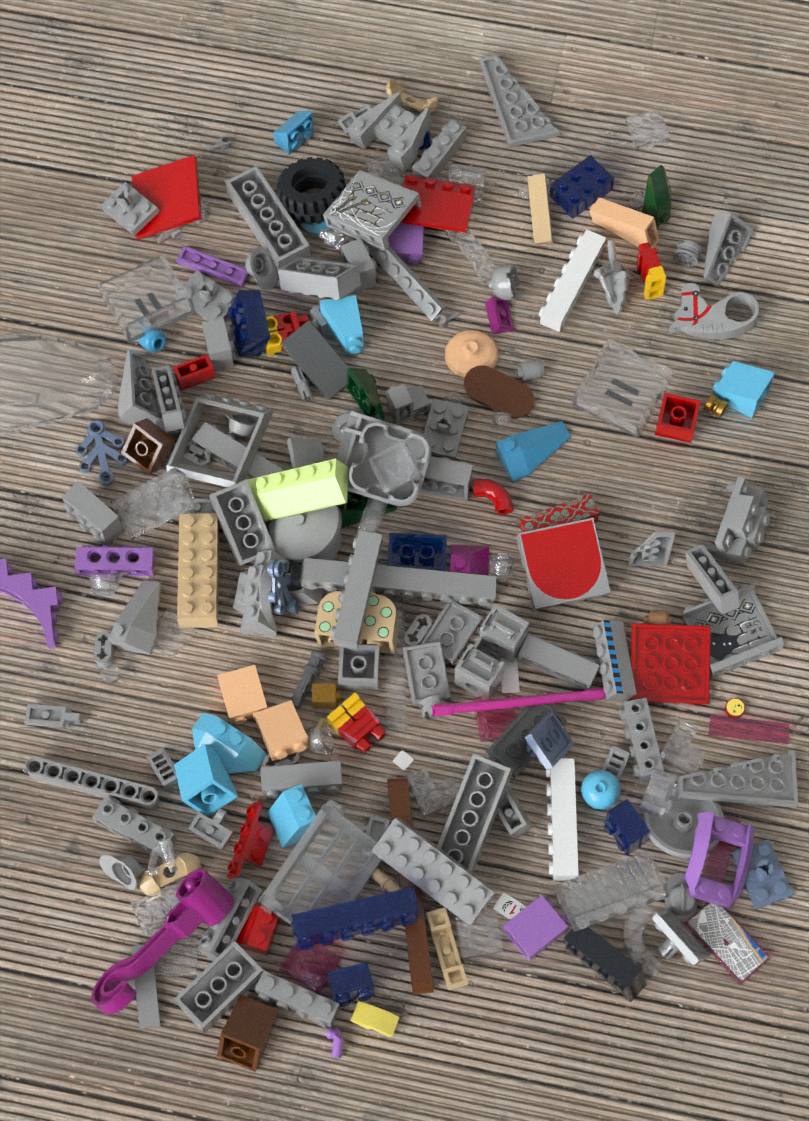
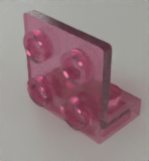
M482 696L474 697L473 701H482ZM514 707L474 711L480 742L495 740L516 718Z
M300 935L279 970L284 974L294 976L316 993H321L341 959L311 936Z

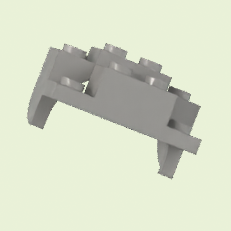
M738 477L735 485H727L726 491L731 492L732 495L719 528L715 545L706 544L705 548L715 559L745 565L747 558L751 556V551L758 549L760 543L763 542L765 527L770 523V516L766 510L768 498L764 490L750 488L745 478Z
M273 550L258 552L253 566L249 567L248 571L241 572L239 575L233 608L243 613L240 632L245 635L261 633L268 638H272L277 634V625L273 618L271 602L268 600V593L272 591V577L268 574L267 569L272 559L288 561L289 567L290 561Z

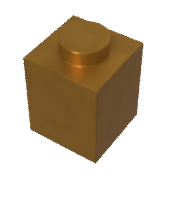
M312 683L313 709H336V702H340V690H336V683Z

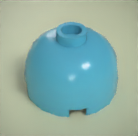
M592 771L582 782V798L593 809H608L614 806L620 798V783L616 776L609 771Z

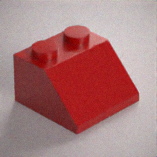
M254 905L235 942L241 948L268 956L281 917L266 907Z

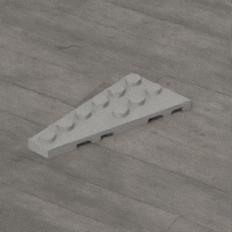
M497 55L479 59L508 147L559 136L560 131L554 128L547 116H544L540 111V107L527 91L521 88L517 79L512 77L508 72V68Z
M795 750L781 755L774 754L768 758H757L731 764L728 767H717L706 772L699 771L679 776L677 779L678 798L796 808L798 806Z

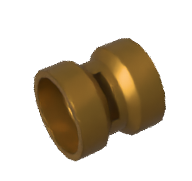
M711 394L703 410L712 412L716 417L721 418L729 402L724 399L720 400L716 395Z

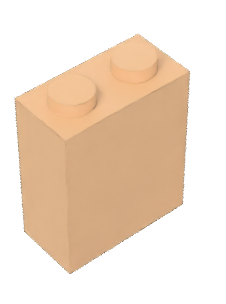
M255 665L217 675L230 724H243L248 719H255L254 713L267 709Z
M292 700L254 713L257 727L272 761L283 759L290 754L300 753L309 748L308 737Z

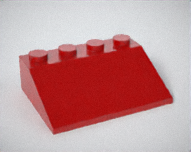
M405 175L402 187L419 193L422 206L414 205L400 223L466 233L474 205L476 186L467 183L459 184L452 181H440L433 178Z

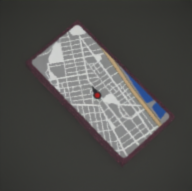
M707 902L684 923L740 986L771 959L768 953L725 907Z

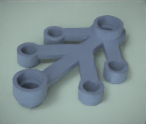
M94 420L88 425V435L76 447V453L79 457H85L88 454L87 448L94 439L96 445L86 459L79 464V468L82 473H89L91 471V464L98 456L101 468L98 476L99 481L103 486H110L114 483V475L108 469L106 454L116 459L120 466L126 465L128 458L103 444L102 438L112 442L116 449H122L125 443L122 437L115 436L106 431L103 422ZM117 441H121V442H122V443L119 444V445L115 444ZM80 449H85L84 452H79ZM121 457L125 458L124 461H119ZM84 465L88 466L87 469H82ZM105 478H110L109 481H104Z
M272 559L267 569L268 574L272 577V591L268 593L269 602H275L274 614L283 615L284 609L289 614H298L300 611V601L298 598H291L286 585L294 584V574L285 573L282 577L283 572H288L289 562Z

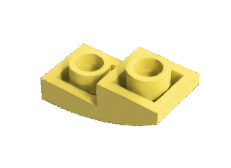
M358 1001L350 1021L368 1030L373 1029L391 1037L395 1031L399 1016Z

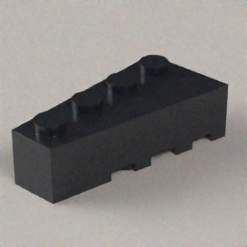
M580 920L564 937L566 950L573 956L576 954L584 965L592 968L630 1003L647 985L641 967Z

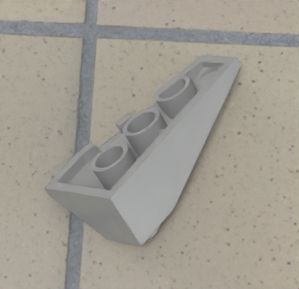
M731 212L715 213L709 229L704 279L714 286L720 284L728 273L729 266L732 262H736L740 251L747 247L754 230Z
M654 532L630 555L629 566H667L675 532Z
M143 580L114 623L108 641L118 650L152 654L158 638V631L156 629L157 621H159L157 612L158 605L160 604V582Z

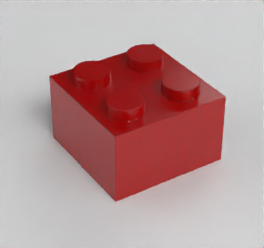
M664 392L655 435L691 443L701 400Z

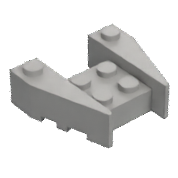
M397 92L360 115L347 130L351 142L363 149H366L375 138L391 145L387 150L391 164L406 171L418 156L419 147H422L423 138L431 127L432 118L427 107L419 116L403 109L404 106L400 93Z

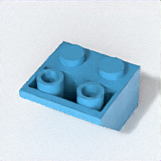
M297 111L273 132L274 143L289 155L293 151L298 150L305 140H309L314 133L312 112Z

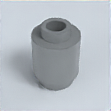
M531 360L519 363L518 367H516L517 377L521 378L522 381L540 378L541 375H544L543 362Z

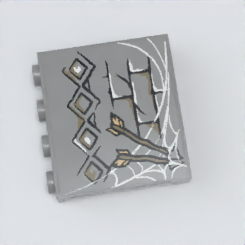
M359 170L340 193L339 197L325 211L323 216L327 227L356 239L361 238L363 242L386 251L389 247L388 237L414 205L418 207L422 205L419 193L374 176L369 172Z

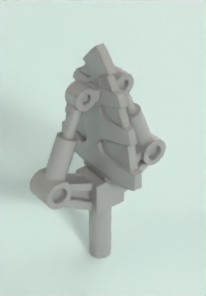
M609 240L607 241L609 262L594 270V276L599 278L605 290L607 303L617 315H620L621 306L627 303L625 295L628 292L630 280L634 279L635 275L633 271H629L623 266L621 261L616 260L615 241Z

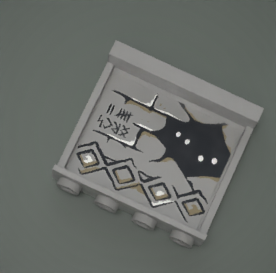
M754 583L751 585L744 584L737 588L741 596L739 599L740 608L725 614L720 613L710 598L704 600L700 605H690L683 611L682 620L685 625L711 626V678L783 649L785 643L782 637H777L754 592Z

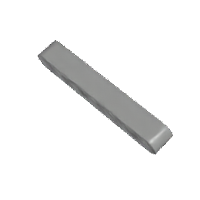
M39 757L28 759L25 765L29 776L37 781L102 798L107 797L111 799L113 797L121 803L148 810L155 809L160 803L157 791L150 786ZM34 766H40V769L38 771H31V769ZM58 770L59 774L57 776H50L51 772ZM77 775L78 779L76 781H69L71 776ZM96 780L97 784L95 786H88L90 781ZM115 785L116 789L114 791H107L109 786ZM129 790L136 791L133 796H126ZM148 795L155 796V798L152 801H145V798Z

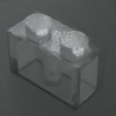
M654 768L639 810L659 818H663L665 811L669 813L673 802L669 798L671 795L675 796L678 785L675 784L677 776Z

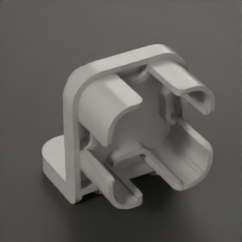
M351 411L336 459L348 467L347 491L395 506H406L414 502L419 495L432 448L428 438L420 432Z

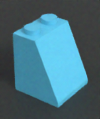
M356 295L346 296L340 300H319L320 313L328 323V331L345 354H357L364 351L363 331Z
M732 361L729 367L726 366L721 374L723 376L722 379L715 382L712 390H714V395L718 399H724L729 402V407L753 418L770 390L775 373Z
M203 744L174 764L182 801L203 815L209 817L218 811L219 808H222L238 797L218 753L206 744Z
M302 784L283 791L267 812L282 849L298 843L316 817Z

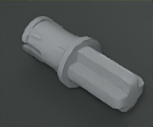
M299 366L293 367L291 373L296 383L295 388L299 390L302 401L308 402V397L310 400L313 399L308 386L309 381L305 378Z

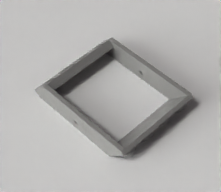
M205 392L204 395L196 397L168 461L166 472L224 487H230L240 483V481H244L273 415V409L267 408V405L264 404L252 405L247 400L235 401L230 396L218 397L216 393ZM206 404L259 417L235 476L181 463Z

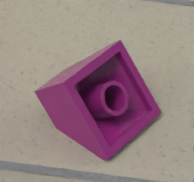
M451 545L450 572L488 576L489 546Z

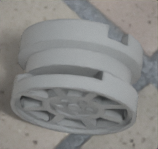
M679 241L673 258L680 265L693 267L697 265L702 249L693 241Z
M433 695L419 702V707L423 710L422 717L424 720H435L446 716H433L432 705L445 703V695Z

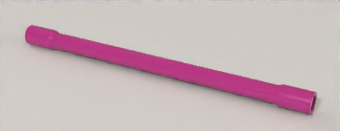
M594 688L583 691L453 704H433L432 713L433 716H443L453 713L572 701L602 700L605 698V692L603 688Z

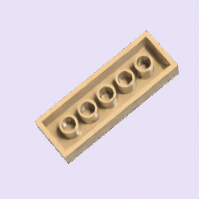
M216 513L179 514L177 598L179 628L218 627L219 519Z

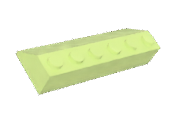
M337 459L247 480L263 521L347 503L348 467Z

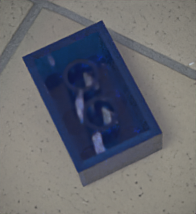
M590 155L551 183L549 196L574 219L593 205L598 198L604 197L613 190L614 177Z
M239 290L236 297L233 298V303L228 308V316L232 321L231 331L235 335V349L238 350L239 357L260 356L270 339L260 290Z
M389 533L387 566L445 571L447 535Z

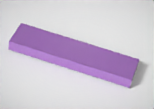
M187 246L182 248L176 259L178 264L241 288L249 276L245 268Z

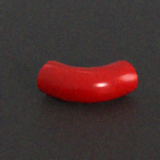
M472 479L474 498L485 497L490 499L494 504L495 513L499 515L509 514L514 511L510 494L501 484L491 479Z

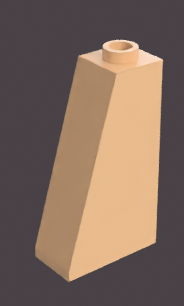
M598 198L590 208L594 223L637 247L639 244L649 242L652 249L659 241L653 216L602 198Z

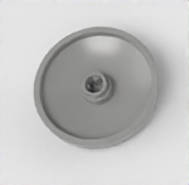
M338 505L271 520L269 535L275 550L289 561L303 563L304 558H319L333 546L339 536L342 525L340 508Z
M676 783L666 785L652 794L644 810L643 822L647 835L659 849L676 857L690 858L695 831L698 828V814L714 812V816L724 818V815L717 801L678 798V785ZM710 837L707 853L712 851L720 840Z

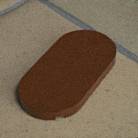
M489 366L473 367L464 378V388L469 398L508 418L517 419L524 417L533 408L534 395L527 385Z

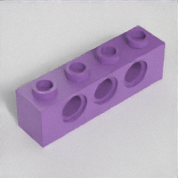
M83 545L82 547H76L75 571L77 576H154L155 553L153 548L149 546L131 548L130 546L111 547L103 545L101 547H92L90 545ZM94 558H100L99 561L92 562ZM113 558H119L117 562H111ZM133 558L139 559L137 562H130Z

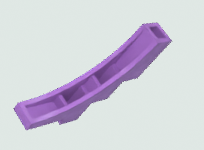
M6 558L0 559V593L20 601L32 611L43 628L48 648H57L56 641H59L58 630L54 628V623H57L56 612L60 611V604H63L62 593H58L56 586L38 589L37 579H33L31 572L13 575L12 565L8 564Z

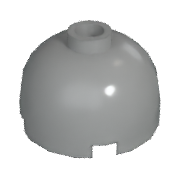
M513 263L499 266L494 270L492 279H489L490 290L493 289L494 294L498 298L506 301L517 300L519 297V291L516 292V287L519 285V276L516 266L513 267Z

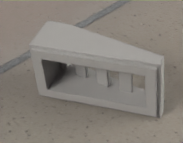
M612 746L602 770H610L616 773V778L619 781L630 758V753ZM610 762L621 766L620 769L610 765Z
M163 747L146 756L164 790L178 784L174 764ZM161 754L164 756L155 762L152 760ZM166 760V762H167L166 764H164V765H162V766H160V767H158V768L156 767V765H158V764H160V763H162V762H164V761ZM167 767H170L169 770L160 774V771L164 770ZM173 772L174 775L165 780L163 779V777Z

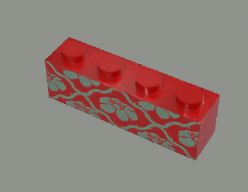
M591 494L521 518L519 527L521 532H527L594 518L596 523L599 518V511Z

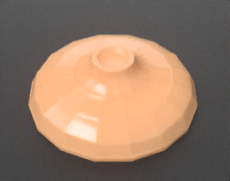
M466 330L456 334L448 341L445 348V361L450 370L456 375L465 378L467 372L476 366L484 365L494 369L498 361V348L494 340L487 334L477 330Z

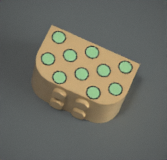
M341 591L327 594L319 603L314 632L319 647L340 649V646L334 645L331 632L333 626L337 625L338 620L335 619L337 608H341L342 605L340 601ZM371 592L359 645H379L380 653L396 654L399 622L395 606L389 598Z

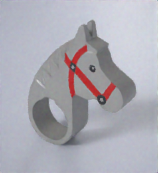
M687 283L681 290V306L674 313V323L670 325L669 333L684 332L694 337L706 339L734 338L748 332L755 326L759 306L756 299L745 292L732 293L716 304L708 306L705 300L699 297V287L695 283ZM733 304H744L753 311L754 315L747 321L737 322L727 318L726 310Z

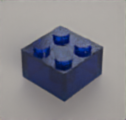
M628 799L607 811L604 828L609 835L614 836L616 839L615 843L621 852L624 851L626 855H629L647 843L651 831Z
M368 962L327 972L333 1001L339 1003L340 1007L350 1005L351 1001L357 999L359 1001L369 1000L374 995V985Z

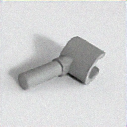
M224 135L220 138L219 143L206 147L207 152L216 148L227 150L230 147V142H227L228 136Z
M457 311L446 317L443 314H439L435 320L436 322L444 320L439 323V327L444 328L448 321L459 316L460 313Z

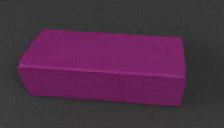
M491 297L485 303L492 334L514 331L508 301L498 297Z

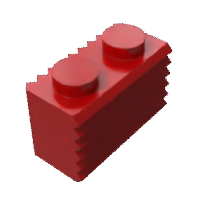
M208 354L201 357L198 356L194 360L191 359V361L173 367L181 391L216 378L214 367Z

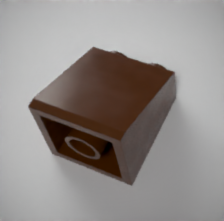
M240 995L221 1032L217 1057L256 1072L276 1025L279 1010L271 1005L255 1001L251 997Z

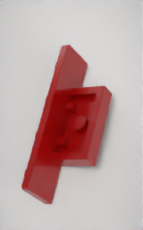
M254 802L249 805L246 811L247 818L240 829L241 836L239 842L234 847L235 854L233 860L227 867V878L229 879L239 877L244 861L257 867L263 865L274 832V828L258 822L264 802Z

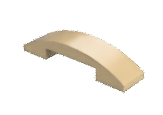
M446 908L426 912L433 943L448 990L468 985Z

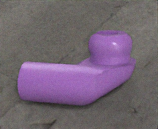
M336 1027L335 1029L328 1028L327 1038L334 1039L331 1057L342 1058L344 1041L341 1031Z

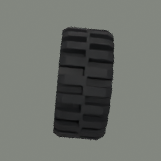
M307 157L305 160L300 159L296 163H291L288 168L282 171L278 178L277 192L280 202L293 221L296 220L300 224L304 222L307 225H312V223L321 224L322 221H325L323 214L334 200L339 197L346 184L344 174L338 165L332 164V161L328 159ZM311 188H322V190L315 193H302Z

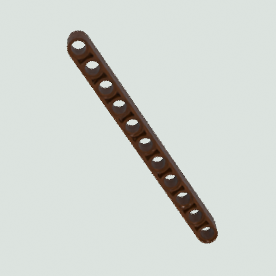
M407 777L387 779L392 821L395 818H400L413 828ZM398 872L399 885L405 890L401 901L413 995L434 993L421 889Z

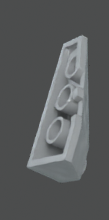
M131 350L127 351L118 400L119 418L132 424L146 418L153 422L156 418H162L159 402L154 395L156 391L155 386L151 385L149 381L150 372L144 356Z

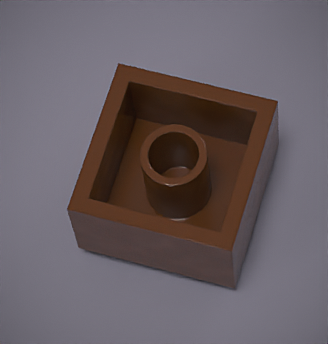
M146 418L134 423L121 453L146 473L152 474L163 468L176 439Z

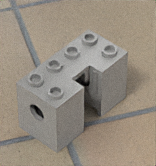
M495 604L480 627V636L474 645L470 644L456 665L454 684L483 700H490L503 680L505 662H500L503 657L512 663L514 662L528 635L529 622Z

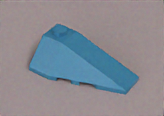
M562 421L518 433L496 442V454L513 483L529 476L538 465L546 461L549 455L557 451L568 441L571 435Z

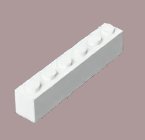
M587 229L584 235L579 236L576 250L572 249L569 263L564 264L561 278L558 277L556 279L554 291H550L546 300V306H542L540 309L541 325L558 332L561 331L605 247L606 237Z
M561 758L553 768L546 770V777H550V784L546 785V795L550 796V804H547V816H551V823H548V835L552 837V842H548V855H552V862H549V874H553V881H577L578 847L574 758Z

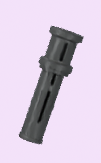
M312 651L308 664L303 668L304 674L291 698L296 709H300L313 680L319 676V670L323 662L327 660V657L320 652Z

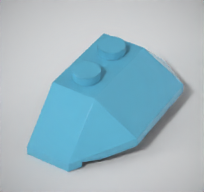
M203 713L192 727L195 750L203 744L215 750L228 774L255 772L263 763L265 756L268 755L250 737L217 716Z

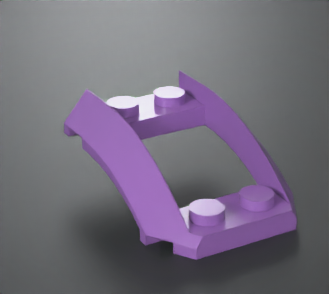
M714 812L699 813L693 849L683 879L688 884L690 897L729 908L741 895L752 856L755 829L751 823L748 826L714 816ZM710 837L742 847L733 886L700 877Z

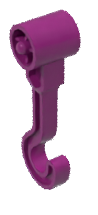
M202 868L196 869L182 880L176 892V897L180 902L167 914L164 925L138 952L129 958L115 963L99 978L93 988L91 999L92 1003L106 1015L115 1014L131 1003L137 992L126 981L135 979L147 972L179 939L189 937L202 922L207 926H214L229 914L234 904V897L206 870Z

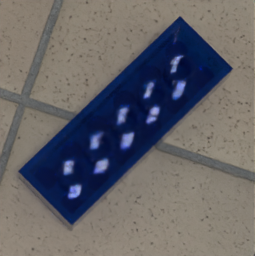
M410 887L291 915V929L296 949L305 951L314 948L313 945L322 944V946L333 944L335 940L342 939V941H348L360 934L362 936H369L374 934V931L381 929L383 932L393 930L394 926L402 925V927H408L417 921L419 907L414 888Z

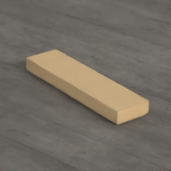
M546 174L527 176L534 244L538 246L553 243Z

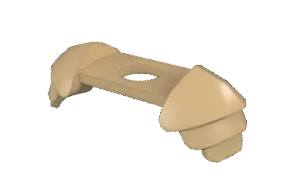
M396 79L388 80L385 92L389 97L399 92L403 104L418 110L420 113L426 107L429 108L430 113L435 111L438 97L426 99L425 101L419 100L403 93L404 88L400 87Z
M188 852L180 853L177 858L154 869L149 868L142 874L140 889L147 896L161 894L162 887L187 876L196 869H200V859ZM167 867L175 869V875L171 878L164 876V870Z

